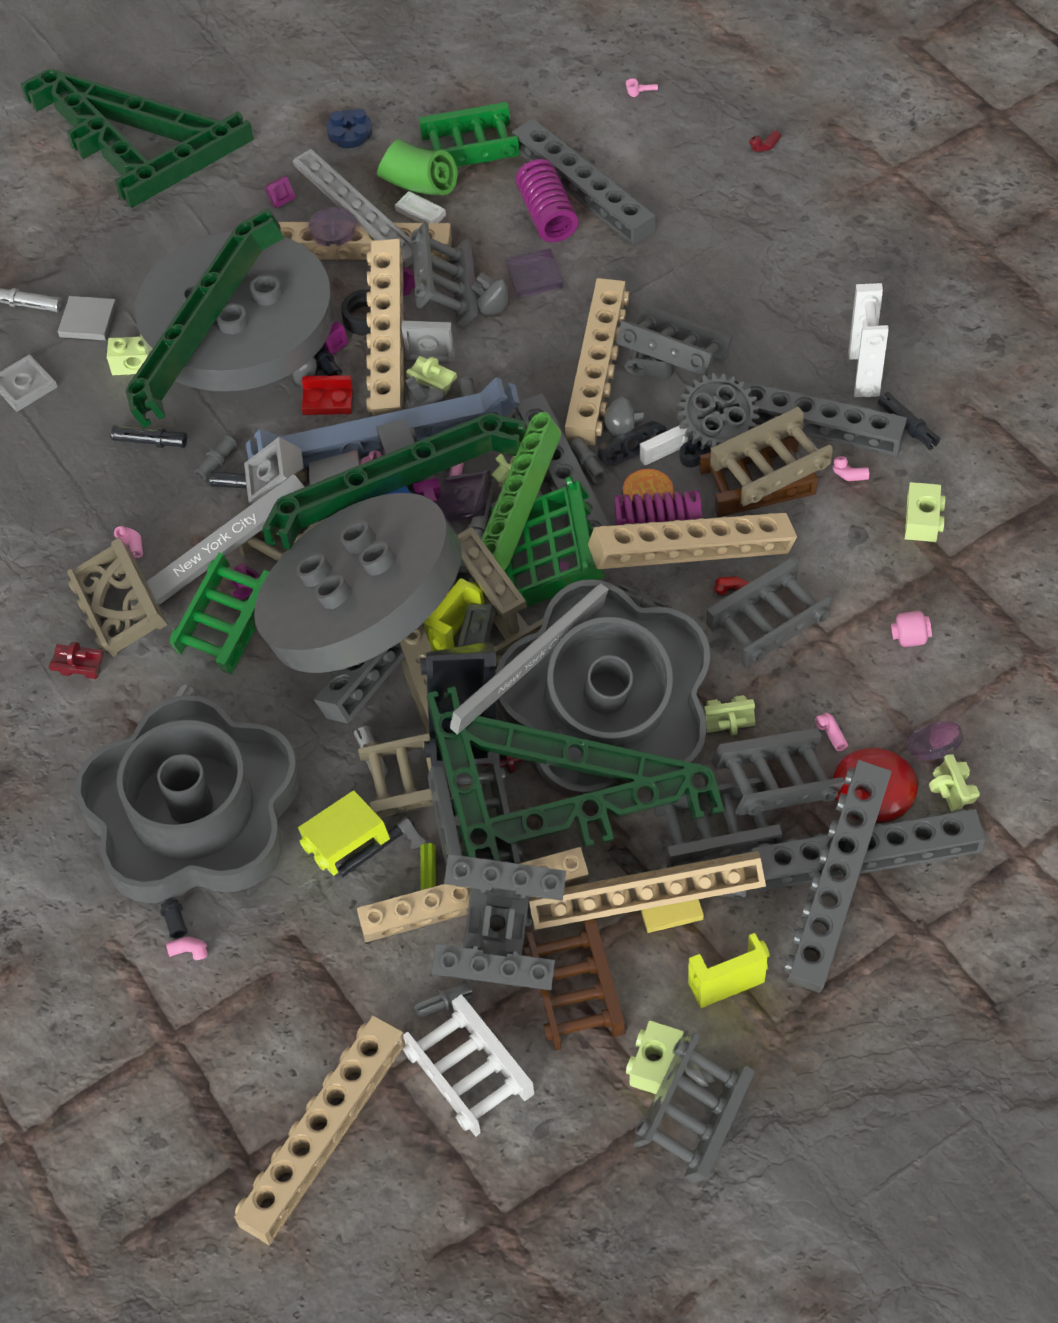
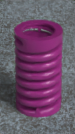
M536 159L524 164L517 172L515 180L540 238L546 242H559L567 239L577 229L578 217L554 165L545 159Z
M693 490L691 493L684 491L683 495L675 491L672 496L669 492H664L662 497L658 492L654 493L652 497L649 493H644L642 498L641 495L634 494L632 502L628 494L624 496L614 495L615 526L702 518L699 490Z

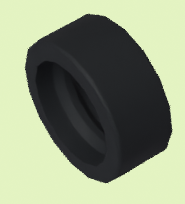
M369 289L350 293L341 304L343 323L346 329L354 334L367 335L371 333V327L367 325V318H357L351 315L357 308L368 306L367 292H371Z

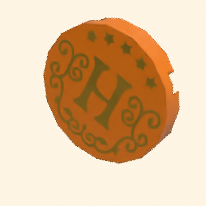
M642 469L630 474L622 487L623 496L625 494L630 495L631 502L634 494H639L642 498L644 493H649L652 497L654 493L658 492L662 497L664 492H669L671 496L674 492L673 484L669 477L661 471L654 469Z

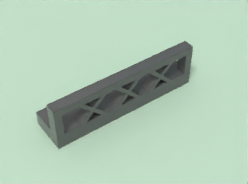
M493 604L467 605L458 647L489 642L496 612Z

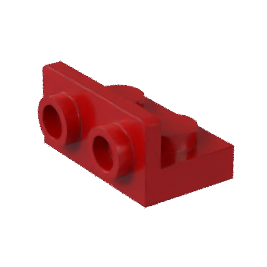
M351 376L302 377L303 415L352 414L354 391Z

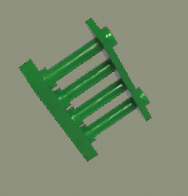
M507 102L418 118L422 141L430 139L432 150L448 152L454 159L457 167L519 156L518 137H508L506 125H510ZM496 127L500 139L486 141L483 130ZM474 131L477 143L464 145L461 134ZM452 135L455 147L442 149L439 138Z
M218 552L216 558L209 563L207 574L179 626L172 631L169 643L179 654H182L186 645L215 656V662L220 669L232 675L257 628L254 616L255 604L261 586L269 571L264 570L260 577L257 579L230 569V564L224 554ZM223 577L252 588L253 591L249 599L242 601L217 591ZM213 600L241 611L236 623L231 624L204 613L210 601ZM200 622L227 633L228 638L225 644L219 647L196 638L192 634Z

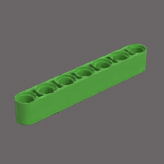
M540 412L532 417L481 539L503 570L508 567L561 437V430L547 412Z

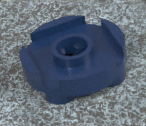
M363 109L334 111L330 114V120L327 123L328 138L332 143L334 141L342 148L358 147L364 144V139L367 137L369 139L372 135L371 120Z

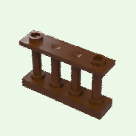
M788 436L780 440L793 457L798 460L795 452H798L799 442L795 437ZM772 446L759 450L760 454L775 471L770 458L778 457L777 452ZM711 452L700 455L701 475L712 473L719 494H715V512L718 518L816 494L818 478L816 473L813 472L764 496L760 501L752 502L743 507L741 504L742 488L729 490L722 470L728 469V467L715 471L710 465ZM745 457L737 461V463L752 480L746 464L753 463L754 461L750 457Z
M596 919L584 920V931H580V935L538 945L535 944L533 933L528 932V944L523 945L524 954L528 957L539 958L542 955L583 946V949L589 948L591 957H587V961L554 968L552 981L590 972L591 975L596 974L598 983H594V987L549 997L548 990L539 989L548 1023L543 1024L547 1042L553 1040L555 1051L561 1050L560 1035L604 1025L605 1028H611L613 1037L624 1035V1019ZM596 998L598 1001L603 1000L605 1009L601 1010L600 1014L556 1024L553 1013L554 1008Z

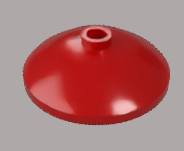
M865 748L850 753L838 764L833 779L843 777L845 780L849 767L855 768L858 760L892 771L876 823L894 821L906 814L914 804L918 790L917 778L910 764L898 754L881 748ZM843 784L836 797L837 802L841 793L846 795L849 785ZM864 790L855 791L859 799H869L867 792Z

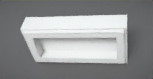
M410 191L395 204V211L419 223H439L446 216L444 208Z
M677 426L640 443V460L642 463L648 465L680 450V447L688 442V437L684 436L687 428L680 429Z

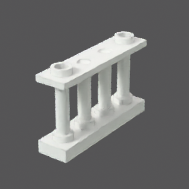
M882 283L856 284L848 351L849 360L858 359L854 397L880 396L888 337V325L878 326L883 293Z
M461 994L452 1000L454 1010L452 1018L418 1042L413 1039L409 1032L403 1035L405 1041L403 1050L412 1063L415 1061L419 1063L457 1112L455 1117L460 1126L465 1131L470 1129L476 1137L480 1134L479 1122L477 1121L479 1117L511 1094H519L525 1102L534 1095L533 1082ZM460 1027L462 1029L465 1027L471 1034L469 1036L470 1039L433 1064L424 1051ZM476 1049L478 1051L483 1049L489 1056L487 1057V1062L451 1087L441 1074ZM494 1071L496 1073L501 1071L506 1078L505 1084L474 1107L468 1109L459 1096Z

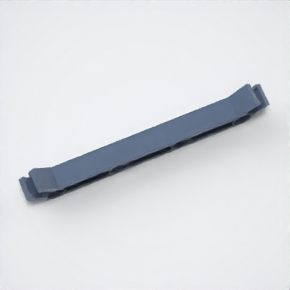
M496 377L481 393L286 436H279L259 429L254 435L257 443H254L252 440L246 443L248 460L276 438L280 437L301 449L303 467L306 468L309 467V462L358 450L359 456L369 454L373 450L380 451L376 428L379 425L406 418L409 428H414L418 442L485 414L492 413L507 417L520 402L516 385L508 383L504 390L502 380Z

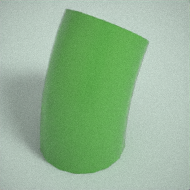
M400 138L396 139L388 148L377 170V176L402 189L427 195L449 194L453 191L458 176L455 161L448 152L420 148Z

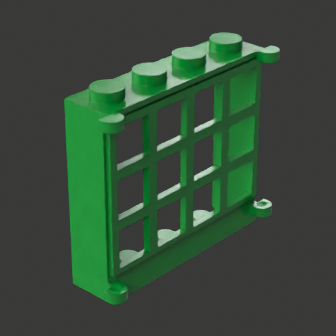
M572 476L566 477L567 487L565 486L535 499L523 529L525 544L516 547L513 553L515 555L527 550L529 564L515 569L512 556L508 567L504 570L525 599L527 607L554 597L560 590L574 582L599 580L605 577L603 570L597 569L588 547L590 536L594 530L586 515L591 514L590 507L585 501L590 496L580 481L574 482ZM568 513L570 526L554 532L551 519ZM546 521L548 535L531 541L529 528ZM572 532L574 546L557 552L555 539ZM549 541L551 555L535 561L533 547ZM576 552L578 566L561 572L559 559ZM553 561L555 575L538 581L536 568ZM530 570L532 584L518 589L516 575Z

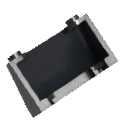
M492 642L426 652V658H420L421 675H426L427 693L438 691L439 697H436L435 702L440 714L452 712L450 697L444 698L443 694L446 693L447 688H456L461 706L495 676L493 666H496V652ZM495 702L479 716L496 720ZM428 707L429 741H424L425 758H430L431 767L444 766ZM446 720L441 724L442 729L447 733L454 732L450 729L451 720ZM470 745L475 764L500 763L499 754L482 751Z

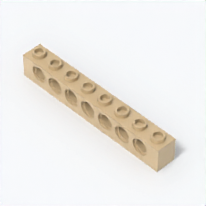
M278 222L284 237L300 243L309 249L319 260H367V251H371V241H375L355 222ZM423 223L394 224L411 238L413 231L418 229ZM428 223L430 238L451 247L450 223ZM431 249V255L445 261H450L449 256Z
M400 239L371 241V251H367V262L369 266L371 265V271H367L368 286H371V292H367L368 307H371V312L367 313V325L371 327V333L367 334V346L371 348V355H367L368 370L371 369V376H367L366 380L367 389L371 391V397L366 399L367 411L372 412L373 416L403 410L404 343L401 329L402 321H404L403 250Z
M596 279L565 424V438L568 443L577 438H582L586 445L596 446L597 436H602L603 421H601V417H604L607 411V402L604 401L605 398L610 397L611 383L608 382L609 379L614 378L615 364H612L613 360L617 361L619 347L616 346L621 321L625 320L626 309L623 308L629 304V291H625V281Z
M769 513L763 515L594 527L588 547L597 569L789 554L797 535L787 513Z
M581 847L520 863L523 865L566 870L565 887L587 882L589 875ZM443 884L357 908L365 943L467 915L471 888Z
M759 851L564 887L562 901L530 897L529 904L536 930L766 887L760 853Z
M372 1016L368 1023L361 1025L354 1044L351 1048L347 1047L340 1057V1064L334 1072L328 1073L323 1082V1089L318 1096H313L310 1099L303 1118L292 1125L288 1134L289 1138L283 1147L279 1146L274 1151L271 1157L272 1163L265 1172L262 1171L256 1177L253 1184L254 1189L236 1207V1215L234 1217L238 1226L269 1246L405 1046L403 1032L375 1016ZM369 1049L377 1050L372 1056L363 1055ZM353 1073L361 1075L357 1080H347L348 1076ZM335 1098L344 1099L339 1105L334 1106L330 1104ZM324 1122L327 1124L320 1131L313 1130L317 1123ZM306 1147L310 1149L304 1156L295 1155L300 1148ZM282 1174H292V1177L288 1181H278V1178ZM266 1199L275 1200L273 1205L268 1208L260 1207L261 1203Z

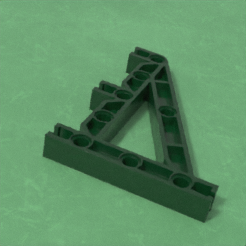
M54 69L45 70L20 83L25 100L29 104L32 103L36 112L54 103L56 110L73 126L67 130L71 147L75 151H79L82 159L101 150L103 158L121 175L115 179L117 190L122 200H127L128 206L131 209L254 140L251 123L248 120H245L243 123V116L239 111L220 121ZM107 119L181 143L148 161Z
M447 688L446 693H443L444 698L450 697L452 712L444 714L439 713L435 702L436 697H439L438 691L427 693L426 699L467 857L476 858L475 852L487 849L492 860L500 861L495 840L505 846H510L567 831L574 819L576 820L583 849L594 846L593 839L590 840L587 823L598 821L601 827L603 844L608 843L614 837L607 813L619 818L674 804L680 800L684 792L692 821L704 818L705 816L704 811H700L698 795L704 793L708 794L711 802L712 816L724 811L715 775L706 766L481 716L474 719L459 734L455 732L447 733L442 729L441 724L446 720H452L453 712L460 707L456 688ZM470 745L482 751L628 783L489 818ZM571 747L578 748L581 751L582 758L578 761L571 760L567 755V750ZM699 774L704 777V788H698L693 784V775ZM460 775H466L471 779L472 785L467 789H462L457 785L456 778ZM638 789H647L651 794V800L649 802L641 801L637 796ZM583 803H593L596 807V815H585L582 811ZM528 817H538L541 821V828L539 830L528 828L526 824ZM475 830L482 831L486 836L485 843L481 845L474 844L471 841L470 834Z

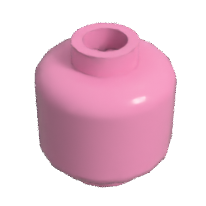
M919 610L899 613L896 617V623L891 624L893 640L898 639L902 647L924 645L928 637H932L929 616H924L923 612Z

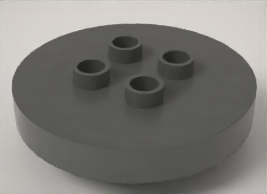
M233 231L206 236L183 245L163 258L146 276L136 297L135 319L147 356ZM287 237L264 249L175 381L202 390L240 391L278 381L295 372L311 360L324 345L334 320V305L329 278L320 260L309 249Z
M411 493L386 494L346 507L323 520L293 544L290 550H287L271 569L261 586L255 604L254 616L257 630L283 664L298 671L308 673L331 672L365 662L404 640L437 609L451 589L460 568L462 557L460 539L439 506L431 499Z

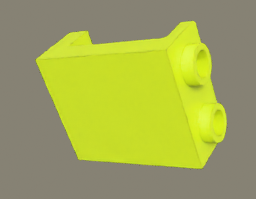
M460 578L437 609L424 621V630L432 651L454 648L453 637L463 626L467 605L484 604L483 590L478 584Z
M354 790L298 827L302 839L299 841L307 854L313 853L318 866L322 870L327 868L333 876L338 873L335 863L372 837L380 845L390 839L384 822Z
M755 933L749 935L747 953L707 969L700 954L689 958L688 985L700 1009L765 983L766 970H768L767 958L770 957L765 942L763 940L759 941Z

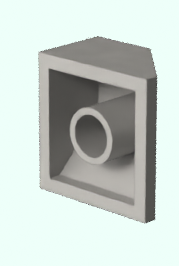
M278 437L244 463L248 502L253 504L291 475H296L304 469L300 448Z

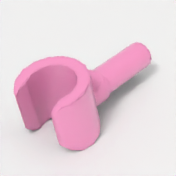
M633 78L626 81L627 91L631 97L639 95L641 91L658 90L657 84L638 85V81Z

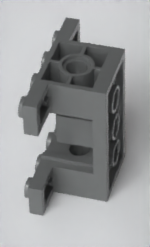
M448 854L444 885L471 888L463 948L435 944L431 974L551 990L555 960L522 956L529 898L538 897L562 901L566 870ZM493 915H499L504 920V927L499 932L492 931L489 927L490 918Z

